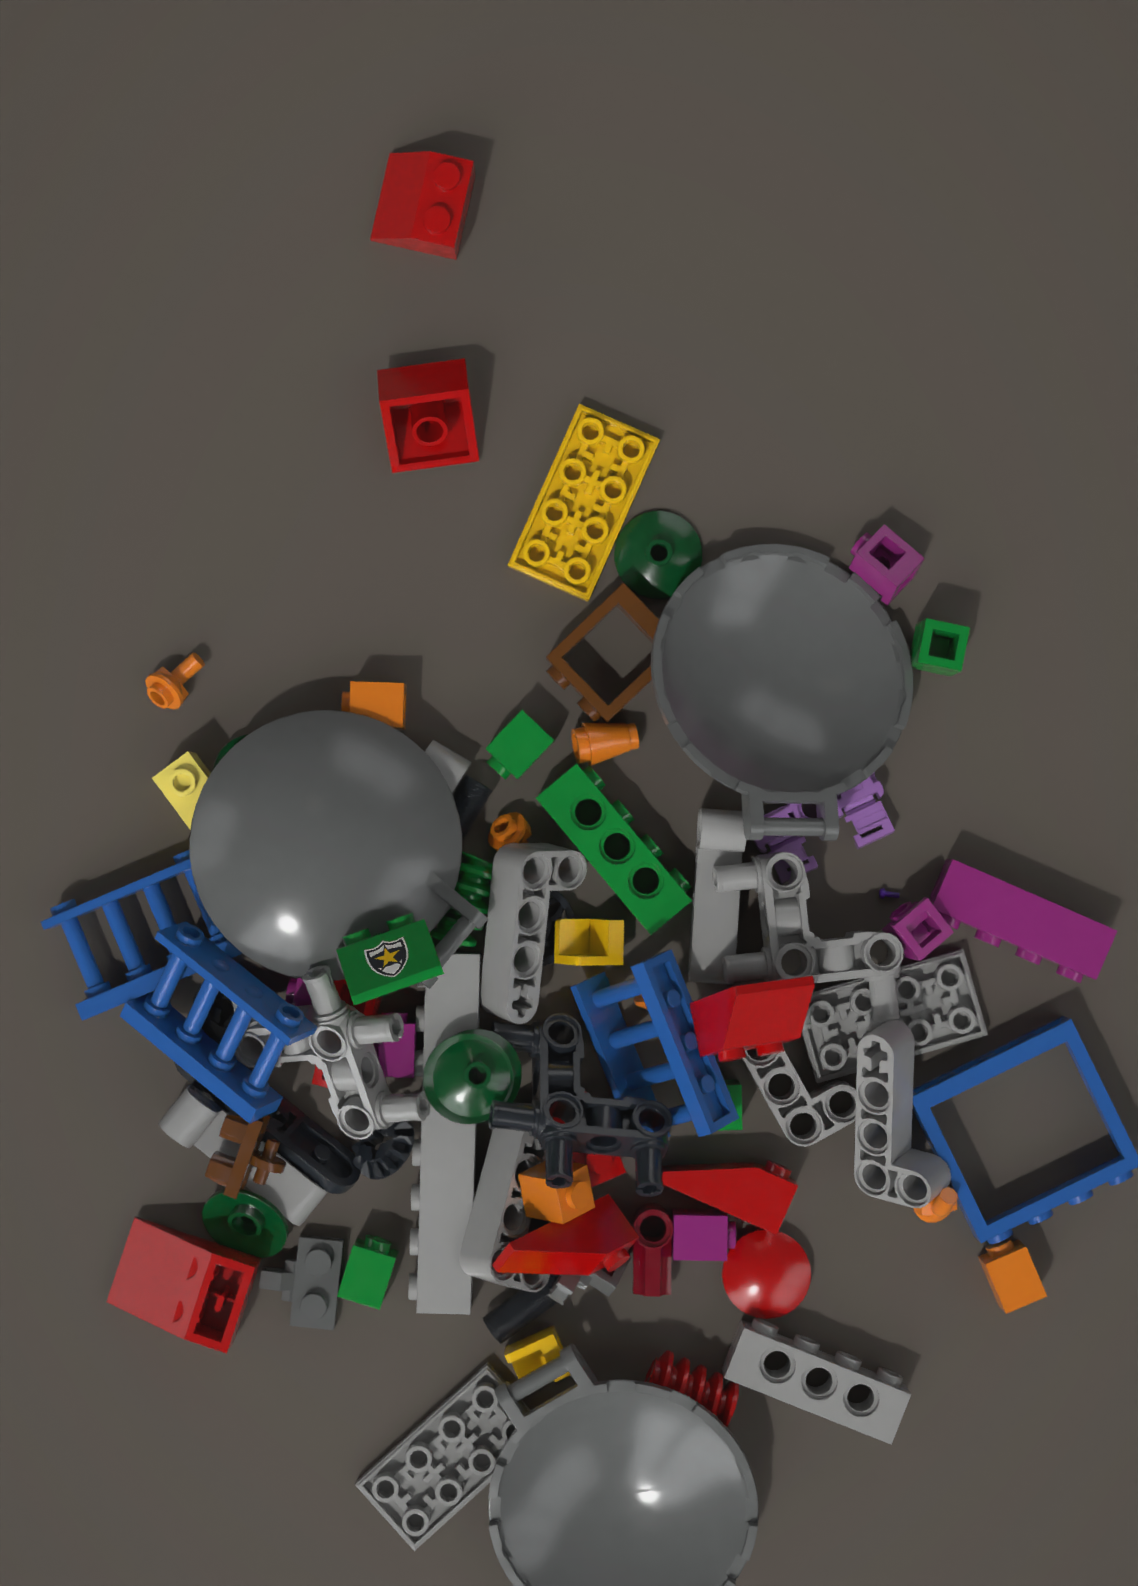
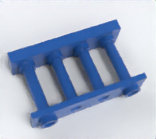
M190 850L173 857L176 865L77 906L75 899L50 908L52 917L41 921L44 930L55 928L59 925L62 926L88 990H85L84 993L87 1000L75 1004L82 1021L155 991L165 967L153 971L150 964L145 965L119 900L143 890L159 929L162 930L176 925L177 923L160 885L161 882L175 876L185 874L211 938L209 940L231 958L243 954L224 937L205 910L193 879ZM100 908L105 913L129 971L125 974L128 982L113 989L109 981L104 982L78 920V917ZM169 951L170 955L166 956L167 960H169L171 956V951ZM186 964L180 980L197 972Z
M185 921L157 931L155 939L172 952L155 991L125 1002L120 1017L249 1124L277 1111L283 1096L269 1086L268 1080L285 1045L289 1046L315 1034L318 1027L307 1019L298 1007L287 1003L207 939L198 927ZM186 964L204 978L187 1018L172 1007L169 1002ZM219 991L237 1005L220 1044L205 1034L202 1029ZM252 1018L271 1032L253 1071L239 1062L235 1056V1052Z
M672 949L656 954L631 966L635 978L610 986L606 973L602 972L570 987L616 1100H623L626 1096L657 1101L651 1085L676 1079L685 1104L668 1108L673 1119L672 1126L692 1121L698 1137L712 1134L739 1119L715 1056L700 1057L689 1004L693 1001ZM642 995L652 1020L627 1027L617 1002ZM659 1037L668 1062L644 1069L634 1044ZM642 1126L645 1130L653 1132L649 1127Z

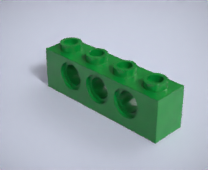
M576 763L539 794L536 799L648 933L652 935L692 901L686 894L692 887L676 868H673L668 873L657 859L663 852L647 833L639 838L631 829L629 824L635 819L618 799L610 804L600 792L606 784L591 766L588 765L582 770ZM585 799L596 801L601 808L600 819L597 823L589 826L581 824L575 816L577 804ZM613 833L623 834L630 844L629 852L621 859H612L604 851V842ZM640 868H651L658 876L656 888L649 893H640L633 886V876Z

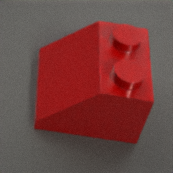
M432 151L389 153L370 240L457 260L476 176L474 161Z
M465 358L377 370L379 403L392 473L479 461Z
M813 976L734 986L689 1003L700 1057L718 1054L719 1062H727L745 1058V1050L756 1049L758 1056L784 1052L783 1043L801 1037L815 986Z

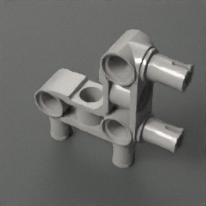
M788 852L758 854L752 858L751 862L714 866L712 868L713 885L716 893L755 889L759 900L763 937L761 952L723 956L722 970L725 982L764 979L765 982L813 976L814 983L864 978V981H869L873 1020L884 1021L900 1018L895 978H899V973H901L900 964L904 954L902 943L896 936L890 933L871 931L846 932L844 937L821 940L819 937H814V933L809 931L806 899L810 898L809 883L804 864L798 856ZM778 860L787 862L791 869V877L783 885L777 884L771 874L772 867ZM882 940L887 945L888 956L885 961L877 965L871 960L870 948L874 942ZM793 949L799 954L801 963L795 973L788 975L782 969L781 959L788 950ZM809 1008L803 1030L812 1028Z
M322 965L309 969L302 979L306 984L312 1005L296 1007L318 1028L315 1034L289 1046L285 1045L275 1067H281L284 1062L309 1061L311 1064H316V1067L322 1070L331 1095L328 1100L337 1119V1124L347 1136L353 1139H366L374 1130L387 1129L394 1122L425 1121L426 1116H429L431 1110L425 1092L392 1094L387 1086L373 1043L398 1042L399 1038H402L404 1025L401 1016L398 1013L365 1016L355 1007L340 999L329 966ZM231 1001L235 1012L237 1005L233 1001ZM254 1018L251 1019L235 1052L236 1059L239 1062L253 1068L271 1033Z

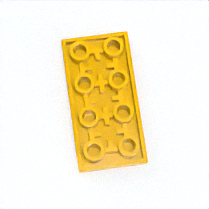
M579 404L509 560L508 567L589 602L660 439Z

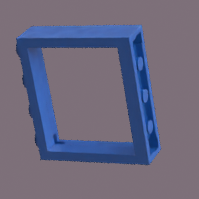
M1061 1016L913 1088L912 1110L933 1153L947 1163L951 1173L949 1186L956 1191L958 1195L957 1203L973 1236L980 1243L987 1240L989 1244L999 1243L1013 1235L1012 1228L1028 1221L1029 1225L1040 1223L1054 1214L1053 1208L1067 1201L1069 1205L1079 1204L1094 1195L1092 1189L1106 1182L1113 1186L1130 1179L1134 1175L1132 1170L1138 1167V1154L1072 1019ZM1065 1043L1120 1156L985 1221L930 1108Z

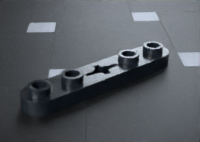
M175 1063L177 1071L186 1080L227 1113L230 1111L235 1112ZM283 1097L277 1111L274 1112V1115L269 1120L262 1141L266 1143L267 1138L279 1141L280 1145L277 1153L325 1191L332 1194L346 1193L358 1181L361 1171L353 1164L355 1155Z

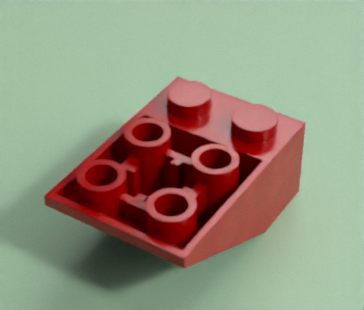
M135 1216L106 1302L177 1337L227 1354L235 1341L262 1258Z

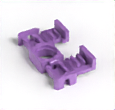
M874 773L854 788L840 794V796L837 795L839 818L844 815L843 809L846 817H844L846 823L852 821L857 831V835L853 836L857 850L895 831L881 801L876 802L874 800V794H876L878 800L884 794V789L880 781H877ZM787 804L764 815V817L808 818L802 811V804ZM878 826L882 827V829L861 838L860 836ZM763 836L762 840H754L757 849L761 853L767 852L765 845L768 844L771 849L769 853L788 852L798 856L802 862L808 860L809 863L804 864L806 873L818 868L814 856L808 857L802 846V843L806 842L804 836ZM778 860L773 866L779 876L781 885L789 881L791 871H787L790 868L787 862Z

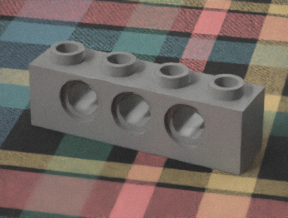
M754 1318L752 1323L740 1320L721 1368L725 1379L892 1445L911 1397L907 1386L902 1383L903 1377L882 1367H878L876 1373L860 1367L862 1363L860 1359L842 1351H837L835 1356L819 1350L820 1344L799 1334L795 1335L794 1340L777 1334L779 1328L765 1320ZM773 1351H781L788 1356L785 1366L779 1370H770L764 1366L766 1356ZM814 1368H824L829 1372V1376L823 1385L813 1387L806 1383V1376L809 1371ZM863 1384L870 1387L869 1396L865 1401L853 1403L847 1399L848 1392L853 1386Z

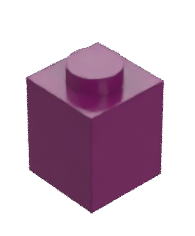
M672 1208L673 1260L727 1261V1249H735L736 1223L728 1221L726 1212L719 1209Z

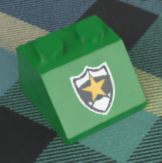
M409 913L386 921L389 930L371 936L369 928L342 937L345 945L337 948L336 951L354 1005L444 974L424 918L415 920L413 913Z

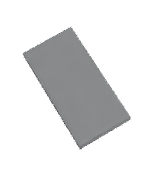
M963 949L901 966L899 978H895L900 1018L893 1020L903 1022L910 1028L915 1042L914 1056L988 1035ZM857 978L814 990L809 1004L812 1028L802 1030V1036L815 1082L821 1083L856 1073L857 1048L860 1040L882 1023L888 1021L873 1020L869 981H864V978Z
M488 1362L356 1480L355 1486L414 1551L491 1482L497 1459L509 1437L516 1429L499 1404L494 1392V1388L505 1381ZM524 1403V1405H525V1407L527 1408V1410L530 1411V1409L528 1408V1406Z

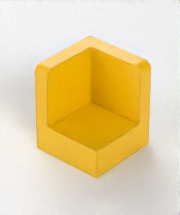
M591 918L557 919L555 921L554 963L575 966L623 965L624 920Z
M553 1325L506 1346L504 1356L507 1363H512L516 1375L520 1379L560 1356L559 1351L564 1347ZM567 1372L566 1374L555 1379V1382L562 1380L570 1376L571 1374Z

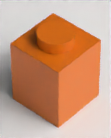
M350 681V692H342L341 711L368 716L395 729L406 730L407 685L405 683Z
M546 1161L518 1174L526 1217L564 1224L595 1208L586 1164L573 1162L572 1185L563 1189L551 1188L546 1185Z
M1007 1238L999 1243L990 1244L986 1247L988 1253L978 1256L996 1301L1006 1314L1047 1297L1028 1249L1019 1239L1012 1242L1011 1238Z

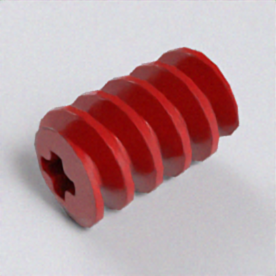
M666 1350L658 1359L656 1357L653 1360L643 1382L658 1384L687 1395L717 1416L726 1427L729 1425L739 1398L738 1383L729 1381L723 1387V1375L720 1372H714L706 1381V1367L700 1364L690 1373V1360L686 1357L681 1358L673 1366L674 1354L670 1350Z

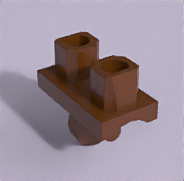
M230 1111L226 1115L219 1137L241 1144L237 1157L215 1151L205 1173L207 1178L226 1187L223 1195L237 1199L240 1189L245 1190L253 1166L257 1167L253 1182L260 1185L266 1184L270 1172L279 1174L284 1172L286 1162L276 1156L280 1145L279 1141L267 1138L263 1151H259L271 1115H267L250 1124L236 1112Z

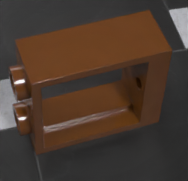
M624 583L546 656V660L551 664L546 672L563 690L569 685L574 688L582 697L577 702V705L594 722L601 717L608 723L652 681L650 665L611 704L607 705L563 659L616 607L653 644V637L659 619Z

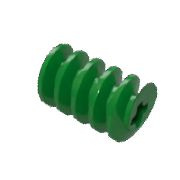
M462 851V857L465 859V862L461 863L454 890L482 914H488L489 905L482 898L490 897L491 884L489 882L492 878L493 864ZM450 908L439 921L437 927L430 932V936L442 940L461 915ZM484 925L480 929L475 927L474 930H483ZM469 934L459 947H475L477 940Z

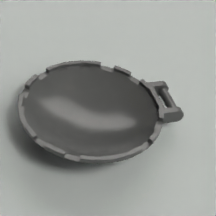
M758 544L741 547L723 553L719 558L710 561L701 568L698 567L675 590L659 618L651 651L652 684L663 720L681 749L709 776L741 793L743 827L746 840H762L763 836H819L821 841H836L839 835L837 795L854 788L870 777L894 751L893 748L898 742L902 730L907 725L912 707L913 670L908 646L897 620L892 621L885 608L879 602L881 596L857 573L853 572L851 575L839 566L829 562L830 557L810 549L792 545ZM763 803L816 804L817 818L764 817Z
M335 710L309 711L279 718L263 725L234 745L213 769L202 788L195 806L189 839L191 869L197 892L205 910L224 937L243 954L270 970L302 979L309 969L327 965L330 967L333 981L345 980L336 951L337 948L345 945L342 937L369 928L371 936L389 930L386 921L409 913H413L415 920L424 918L430 933L449 909L452 908L461 917L435 947L443 967L474 928L480 929L488 920L484 914L454 890L461 866L462 831L455 800L446 780L435 763L414 741L381 721L356 713ZM434 977L421 983L431 989L438 978Z
M572 1343L559 1351L560 1356L512 1384L506 1381L494 1388L499 1404L516 1429L504 1445L492 1474L488 1495L489 1532L499 1563L513 1586L736 1585V1579L742 1572L746 1562L750 1560L758 1530V1497L754 1476L746 1455L733 1434L717 1416L687 1395L658 1384L637 1380H607L598 1382L586 1361ZM567 1372L571 1374L576 1382L575 1385L534 1409L527 1410L521 1399Z

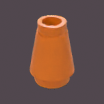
M582 723L580 728L571 730L573 752L578 764L587 762L588 765L592 766L639 748V736L635 723Z

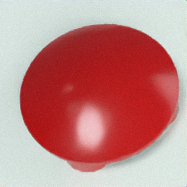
M760 1228L742 1236L736 1241L735 1249H729L727 1261H724L722 1268L723 1285L729 1299L742 1312L762 1319L781 1317L793 1311L803 1301L808 1292L811 1281L809 1259L801 1245L789 1235L780 1231L775 1235Z

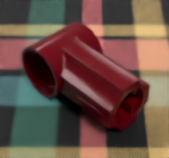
M647 1203L636 1210L632 1220L633 1229L639 1236L638 1240L633 1244L632 1293L653 1297L671 1295L673 1235L671 1216L662 1205ZM652 1215L659 1216L664 1220L665 1227L659 1235L647 1236L640 1229L643 1219Z

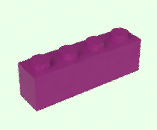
M946 858L929 897V900L951 928L958 930L960 923L975 928L977 931L974 938L999 948L1001 941L1018 947L1015 956L1036 965H1040L1044 958L1058 965L1055 973L1078 983H1081L1083 976L1097 980L1117 934V930L954 859Z

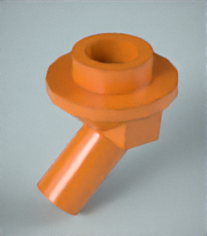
M193 652L171 672L161 667L154 673L149 674L145 682L147 695L150 700L160 708L179 709L189 695L183 684L205 666L204 661L198 654Z
M518 812L501 815L491 825L488 842L497 851L506 844L529 843L527 838L532 835L531 827L525 817Z
M948 1185L926 1206L913 1208V1210L921 1220L928 1223H936L945 1219L952 1211L957 1210L958 1195Z

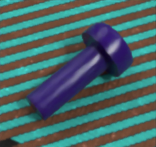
M880 888L879 898H899V893L885 891L884 888Z

